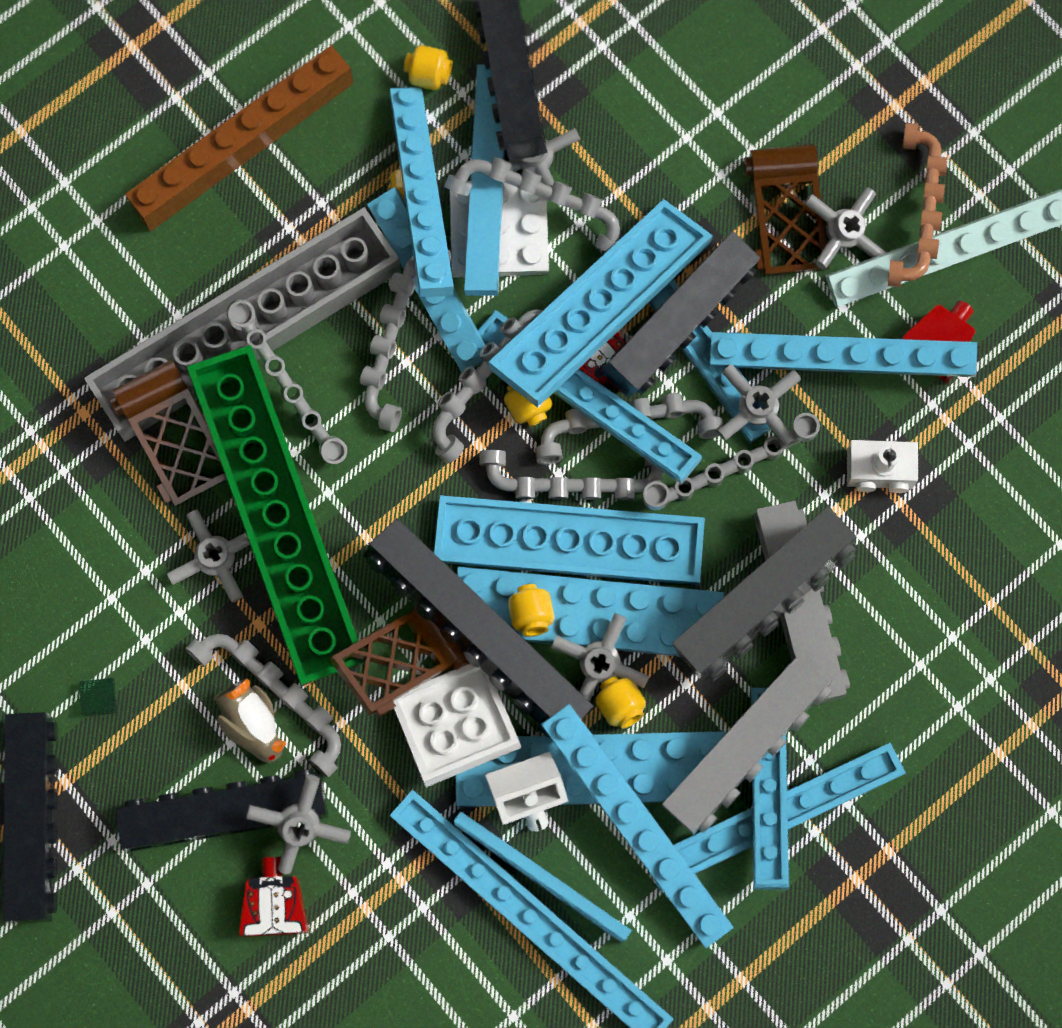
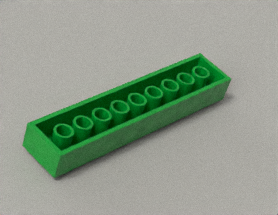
M248 345L187 366L189 378L300 687L338 674L330 659L337 653L357 643L358 639L252 346ZM348 657L343 660L349 669L363 665L364 660L354 657Z

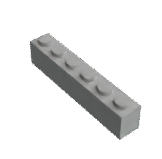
M796 501L756 509L754 521L765 561L807 525L803 509L798 510ZM823 586L816 592L813 589L807 592L802 597L804 603L792 614H789L787 611L780 616L791 662L802 651L833 679L832 684L829 686L832 693L823 702L828 703L843 699L847 694L846 689L850 688V683L846 670H840L837 657L841 656L840 644L836 636H831L829 624L833 622L828 604L823 605L820 592H824Z
M801 651L662 804L663 807L693 835L698 830L705 833L717 819L713 815L714 812L722 804L727 808L740 794L736 788L744 779L751 782L763 769L760 762L768 753L774 757L787 741L783 739V736L791 728L797 731L810 716L806 711L815 702L820 706L832 693L829 686L832 684L833 679Z

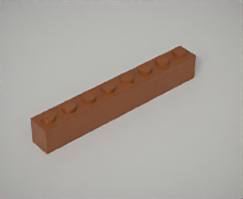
M330 45L127 192L125 196L131 208L151 232L353 85L350 66L335 48Z

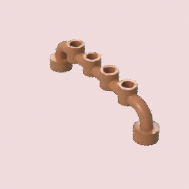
M906 123L903 149L916 150V143L925 145L929 151L917 263L914 267L903 268L904 261L890 260L887 285L890 287L901 288V281H914L921 278L928 270L930 259H937L939 240L933 239V231H940L942 212L935 210L936 203L943 204L945 184H938L939 176H946L948 157L941 156V145L936 137L928 132L919 131V124Z

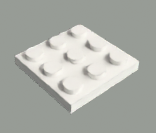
M504 183L499 276L549 275L547 199ZM450 190L452 278L465 277L470 193L468 196Z
M471 664L465 665L458 671L453 670L431 679L393 701L396 704L394 709L426 787L521 748L497 689L491 684L489 676L480 667L477 668Z

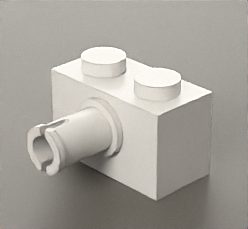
M851 440L847 448V487H856V491L872 492L876 488H889V492L906 493L909 489L914 488L918 482V442Z
M551 752L485 774L503 825L525 817L529 830L539 831L536 823L537 819H539L543 830L549 823L545 810L568 802L560 773Z

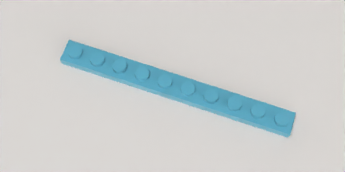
M413 789L390 814L391 818L629 1028H667L673 1021V1018Z

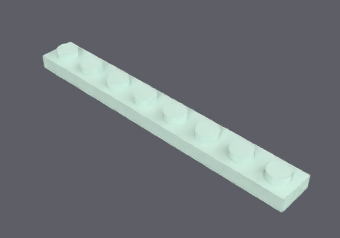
M1062 189L934 235L933 239L939 240L937 259H930L928 270L924 275L1062 225ZM919 241L825 275L834 305L840 307L891 288L887 286L890 260L904 261L903 268L914 267L917 263Z

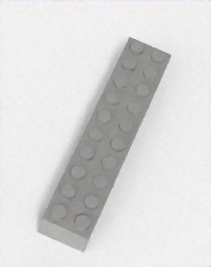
M364 207L86 376L84 379L124 442H126L136 434L125 414L118 417L109 400L115 396L112 390L172 359L193 400L196 399L187 366L248 346L244 340L242 329L233 325L227 318V307L232 301L243 299L254 307L255 318L253 323L266 334V342L271 350L274 351L391 279L395 272H402L400 259ZM255 332L250 336L251 343H257L260 340L259 332ZM252 348L256 360L261 359L257 351L254 348ZM184 398L173 404L170 414L186 405V399ZM166 408L157 413L164 415ZM148 417L138 422V425L144 431L161 419Z

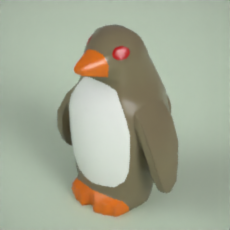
M244 679L213 697L221 712L217 722L227 738L254 754L264 763H272L279 759L286 742L277 737L272 702L260 687L253 686L251 688L250 681Z

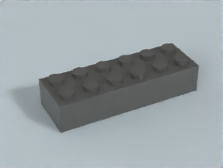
M828 506L673 642L677 654L703 683L709 678L712 681L717 680L728 669L726 666L727 662L734 656L740 659L747 654L753 647L751 642L759 634H762L764 637L767 636L778 626L779 622L777 619L787 611L789 614H792L804 603L802 597L811 589L814 592L821 589L830 580L828 575L836 567L840 570L843 569L855 558L853 553L856 550V535Z

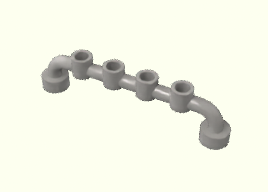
M497 157L493 158L492 163L479 159L467 161L460 166L456 175H448L444 185L445 188L453 192L468 196L473 185L472 182L468 181V178L472 173L479 172L495 180L513 185L525 192L536 194L553 203L566 206L586 216L603 221L607 225L606 235L600 233L595 247L607 252L619 241V220L614 213L600 206L602 199L588 193H584L582 199L571 195L572 187L558 181H554L552 187L540 182L542 175L524 169L522 175L510 171L512 164Z
M448 250L449 260H451V251ZM414 256L408 260L403 274L395 272L392 276L390 291L396 292L393 305L385 304L381 310L380 322L387 325L383 336L375 335L371 342L370 353L377 355L373 368L366 366L360 378V384L367 386L364 398L367 412L372 418L379 421L380 429L394 432L397 429L402 410L400 407L386 404L381 408L378 405L377 397L386 381V368L389 359L393 357L396 349L395 340L398 330L405 321V308L408 299L415 289L416 270Z
M243 299L232 301L226 311L228 320L233 325L242 329L245 342L251 345L263 360V369L268 374L274 376L280 385L282 397L293 404L299 413L301 425L310 430L320 444V456L330 464L342 462L347 455L346 444L336 436H329L321 424L320 414L310 408L303 397L301 386L292 381L285 370L284 361L273 353L266 342V334L253 323L255 318L254 307ZM255 332H259L260 340L257 343H251L250 336ZM272 360H278L279 362L278 368L275 370H269V363ZM291 387H296V395L293 397H288V389ZM314 414L315 420L311 424H306V416Z
M534 309L528 311L518 321L514 317L507 319L500 327V332L505 336L500 343L496 345L494 342H489L481 349L479 356L484 362L476 370L474 367H468L460 374L459 381L464 386L456 395L449 391L439 399L438 406L443 411L434 422L433 438L437 444L435 453L444 463L453 462L463 452V443L455 435L446 436V427L452 419L458 418L464 412L465 404L472 395L479 393L485 387L486 379L492 373L488 362L544 310Z
M670 393L663 396V404L650 406L649 399L639 398L630 402L632 407L651 420L661 417L675 419L687 413L699 414L702 420L697 423L699 437L702 439L719 437L717 430L724 426L723 419L715 417L713 410L706 403L699 400L682 401L680 393ZM568 410L565 413V420L551 423L544 430L541 436V445L535 448L537 463L549 465L563 459L561 445L554 443L557 435L567 432L570 434H580L588 429L599 428L600 426L578 410Z
M811 413L799 414L792 425V433L796 440L787 447L778 437L772 436L765 441L763 446L751 451L741 450L735 455L734 459L721 465L710 464L705 469V472L692 478L687 477L682 484L676 481L675 486L668 488L663 482H650L644 488L643 502L649 509L660 510L676 499L680 501L689 500L695 490L706 485L713 488L718 487L724 477L735 472L746 474L752 469L754 463L765 458L771 461L777 460L783 450L801 441L808 442L813 440L820 429L819 420ZM775 445L779 451L771 452L767 446ZM740 458H745V459H747L748 462H749V465H747V466H742V465H740L739 462H738V459H740ZM716 472L720 478L711 479L708 473ZM686 485L690 491L682 493L678 487Z
M483 450L480 451L479 465L486 467L487 476L491 483L500 490L515 491L516 499H535V492H548L549 499L563 500L568 499V492H581V499L599 500L601 499V492H615L614 499L633 500L634 493L643 492L645 486L650 482L661 481L664 473L644 458V467L651 468L649 476L645 479L506 478L501 475L499 467L506 466L505 451Z
M215 634L208 636L201 642L194 639L185 648L186 652L202 667H205L214 658L210 652L212 649L217 647L226 649L240 665L246 667L255 675L260 683L274 692L288 708L296 712L315 732L321 734L326 739L328 744L325 753L317 750L311 756L309 762L326 778H329L337 770L338 767L334 762L340 754L341 741L339 734L329 724L333 717L320 705L314 710L304 701L308 698V695L300 686L293 683L288 688L279 680L284 674L274 663L268 661L265 666L255 658L259 651L248 640L244 639L239 644L228 635Z

